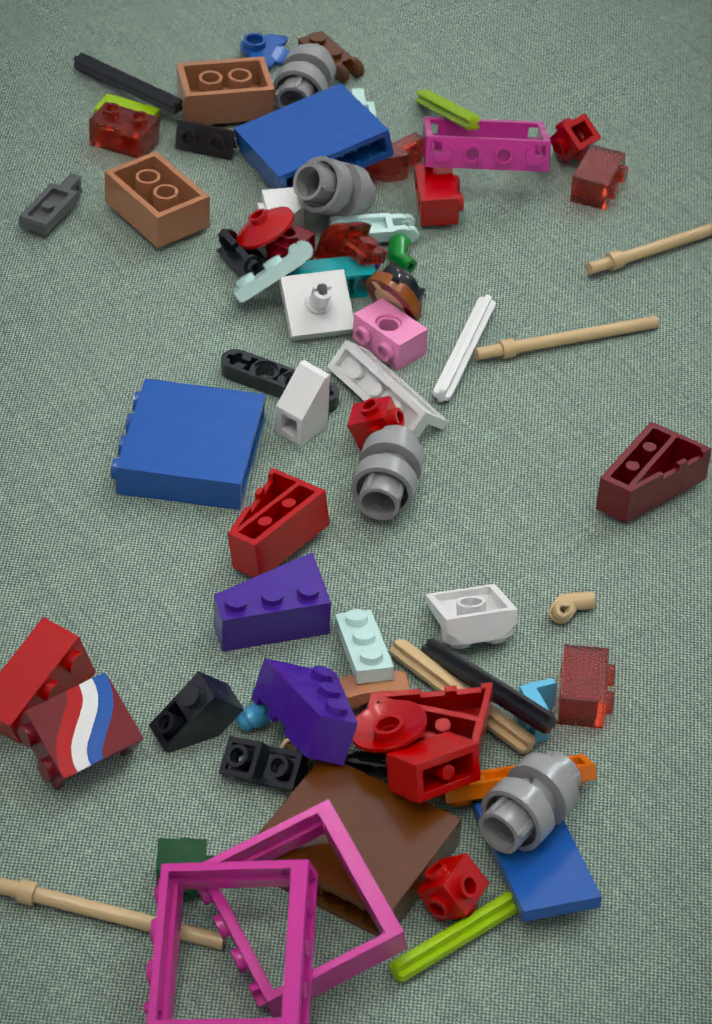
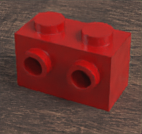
M425 164L415 165V195L421 226L458 224V211H464L463 193H460L459 174L454 175L453 168L425 167Z
M449 731L386 753L389 791L405 797L410 802L421 803L481 780L478 742Z

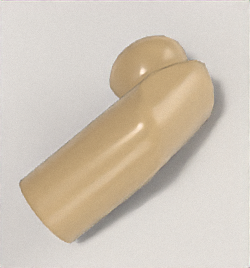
M594 592L560 594L549 608L550 618L556 623L563 624L567 623L578 610L595 609Z

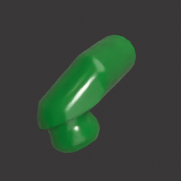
M402 233L395 234L389 240L387 258L394 262L396 266L411 273L417 266L416 260L406 254L409 251L407 245L411 246V240Z

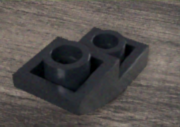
M229 736L219 774L265 787L293 792L304 778L309 758H306L300 751L272 747L261 741Z

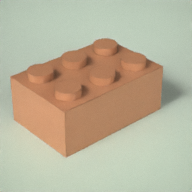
M264 56L177 63V96L183 100L182 114L186 121L205 125L233 124L234 122L252 121L274 111L275 89Z
M157 151L104 171L105 202L157 248L210 227V196Z

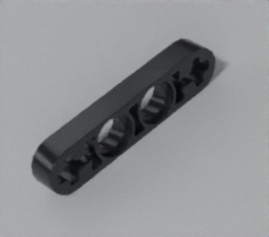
M239 349L228 350L221 356V374L224 378L277 398H281L296 370ZM271 374L273 376L269 378H262L257 375ZM330 382L328 413L335 411L339 406V388L332 382Z

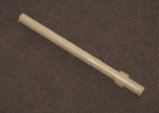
M712 223L623 252L620 250L609 252L604 258L586 263V271L589 275L605 270L615 271L624 268L627 263L712 236Z
M650 316L516 341L513 338L498 340L497 344L474 348V356L477 361L500 357L502 360L514 358L517 353L656 329L659 326L657 316Z
M0 877V894L14 897L16 902L33 907L37 903L150 932L152 919H156V916L42 888L39 882L22 879L18 882ZM181 923L180 940L223 950L226 938L222 939L219 932Z

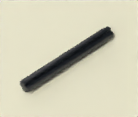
M81 52L73 58L76 69L173 115L183 110V100L171 93Z
M430 638L425 645H422L421 652L470 688L481 687V683L493 682L492 702L542 734L550 733L552 728L557 725V719L552 712L438 640Z

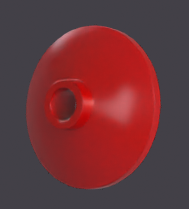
M275 207L254 211L249 216V220L239 230L236 237L237 243L245 250L257 249L270 244L282 236L294 221L292 210L288 207Z
M389 700L377 703L355 717L358 724L352 742L359 749L368 752L380 753L400 749L414 742L424 732L427 726L426 713L419 704L408 700Z

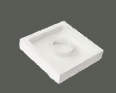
M344 269L280 277L279 285L291 341L353 334L354 316Z

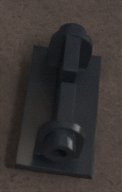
M178 119L175 149L232 160L233 149L238 147L235 136L236 131Z
M223 228L219 231L218 241L221 247L216 251L240 278L250 272L255 276L265 269L263 264L268 260L258 249L245 250L239 246L236 241L237 234L232 229Z

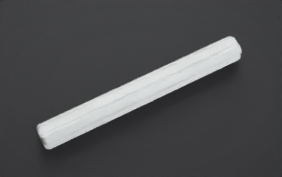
M486 294L485 297L478 298L433 389L432 395L437 398V402L443 403L444 401L451 400L474 352V348H476L495 309L496 302L491 300L492 296Z

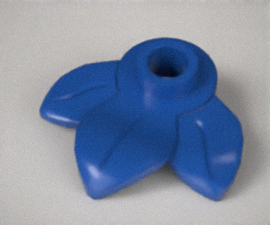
M249 33L243 37V41L240 43V50L248 57L264 56L267 67L272 68L274 64L282 65L289 53V50L283 47L287 43L288 37L278 34H267L264 36L260 33Z

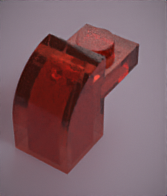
M415 132L394 143L391 142L394 155L364 169L368 172L371 179L377 181L397 182L407 179L409 168L422 162L424 137Z
M359 221L336 223L328 226L319 239L314 257L316 259L350 256L363 266L385 263L388 252L377 244L376 239L368 236L372 225Z

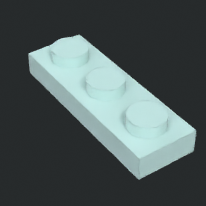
M353 609L347 613L335 614V627L356 684L394 680V666L372 611Z

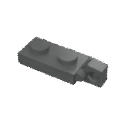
M70 173L60 185L50 183L19 215V227L46 236L81 198L82 176Z

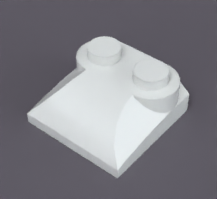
M495 584L425 594L426 603L441 626L442 641L449 644L453 649H466L471 644L480 642L491 644L503 643L508 637L513 635V627L518 623V609Z

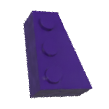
M309 553L214 594V629L222 652L330 634L331 601L313 553Z
M264 658L251 697L256 705L265 704L269 708L268 718L272 722L280 720L286 726L284 735L306 758L344 765L358 723L337 674L324 666L308 668Z

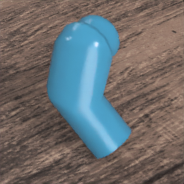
M254 702L245 707V711L241 712L236 718L241 730L249 732L253 728L258 729L271 721L267 716L269 708L265 704L256 705Z

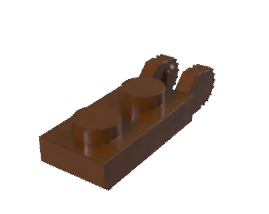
M323 31L313 32L310 35L298 38V45L317 43L328 50L336 65L335 79L341 83L347 82L350 78L349 73L356 78L364 75V67L359 59L348 54Z

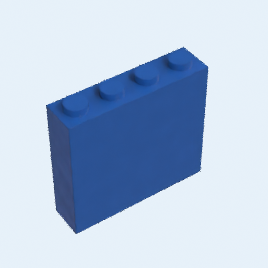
M341 83L234 128L240 154L272 189L293 187L296 171L314 157L325 156L365 168L394 155L389 129Z
M145 378L141 392L136 391L134 395V413H128L127 435H121L119 440V458H113L111 479H116V494L241 510L265 421L266 394Z

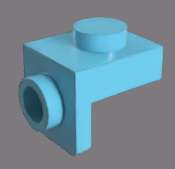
M553 678L534 681L519 686V692L547 710H550L554 707L557 684ZM517 718L518 724L535 736L536 743L548 741L549 733L542 734Z

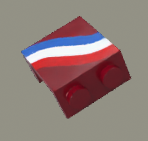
M106 672L26 710L17 723L19 726L18 734L22 743L27 748L31 747L38 759L37 767L40 775L46 782H51L55 791L63 787L70 777L117 753L122 757L134 751L144 739Z

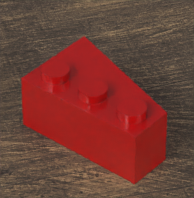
M271 468L268 473V481L264 487H258L256 490L255 500L252 505L244 508L228 532L232 567L252 577L261 575L276 568L330 525L326 490Z
M45 617L40 620L0 672V733L20 744L22 741L18 734L19 726L17 723L26 710L88 681L96 673L79 636Z
M493 682L481 683V687L457 689L456 685L445 686L442 691L420 692V689L371 693L367 708L389 700L415 702L424 709L427 716V726L421 736L409 745L449 731L478 742L480 758L492 708Z

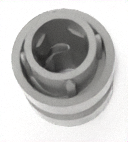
M317 43L298 45L289 51L273 82L275 89L274 99L279 109L331 87L336 76V65L328 50Z
M318 156L299 167L294 175V192L300 204L310 212L330 217L362 215L371 208L375 200V187L370 175L364 168L354 164L341 162L325 156Z
M400 425L384 426L383 429L369 435L364 442L359 464L351 483V491L358 503V508L372 519H392L395 515L407 510L412 504L425 455L417 436L406 427Z
M551 750L545 754L530 753L519 761L509 771L507 777L501 779L482 799V816L479 819V830L485 841L497 851L511 854L517 849L522 851L535 849L553 831L554 826L560 824L578 805V787L581 784V775L575 763L566 755Z

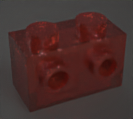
M105 102L89 119L90 145L136 159L150 154L160 142L159 117L147 114L144 111L126 108L116 103Z

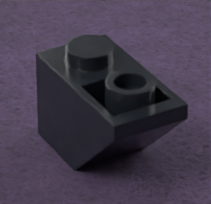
M198 671L149 726L163 750L171 753L220 736L244 708L228 683Z

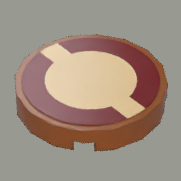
M382 271L373 273L365 284L367 294L374 303L384 298L418 322L422 317L420 313L422 306L413 291L405 283L400 282L397 285L391 281L393 276L390 273Z

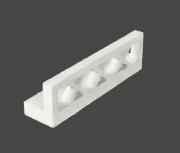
M345 340L327 366L364 401L370 398L391 396L396 407L400 408L403 412L404 427L411 430L417 438L428 424L443 430L449 422L370 350Z

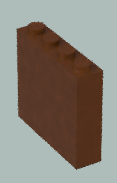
M318 761L258 834L329 799L400 924L419 899L416 891L425 880L424 874L426 870L438 862L439 859L450 857L458 847L461 819L427 802H410L405 797L389 791V784L380 778L372 777L351 767L346 762H344V765ZM325 834L274 859H308L318 873L316 906L376 937L381 935ZM279 887L290 892V887Z

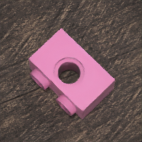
M384 298L354 313L352 339L397 371L426 355L428 329Z

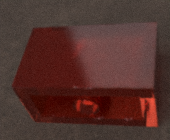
M591 144L573 175L570 201L605 210L610 200L616 199L620 183L624 184L629 169L625 165L626 153Z
M564 644L560 672L557 724L603 729L605 714H612L614 705V692L607 691L608 686L613 687L615 678V664H609V648Z

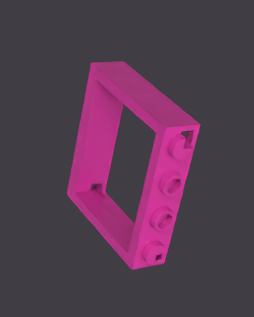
M423 117L422 150L425 167L549 172L551 140L544 123L541 121L481 119L478 123L480 126L479 130L475 131L472 129L467 131L443 117ZM431 124H438V133H432ZM528 128H538L537 136L528 137Z
M329 799L204 861L274 860L325 834L381 935L313 969L311 999L408 949L402 927ZM197 889L205 906L213 903L218 914L213 916L212 919L222 939L231 937L236 948L230 950V953L239 972L243 973L248 970L254 982L249 984L248 988L258 1008L266 1005L272 1018L281 1015L283 985L275 990L271 986L221 889Z
M308 859L161 864L158 887H154V898L158 904L156 919H152L150 924V937L154 944L153 959L148 960L146 967L147 982L150 985L149 1001H145L143 1005V1011L146 1013V1024H309L318 873ZM290 887L281 1018L173 1019L184 889Z

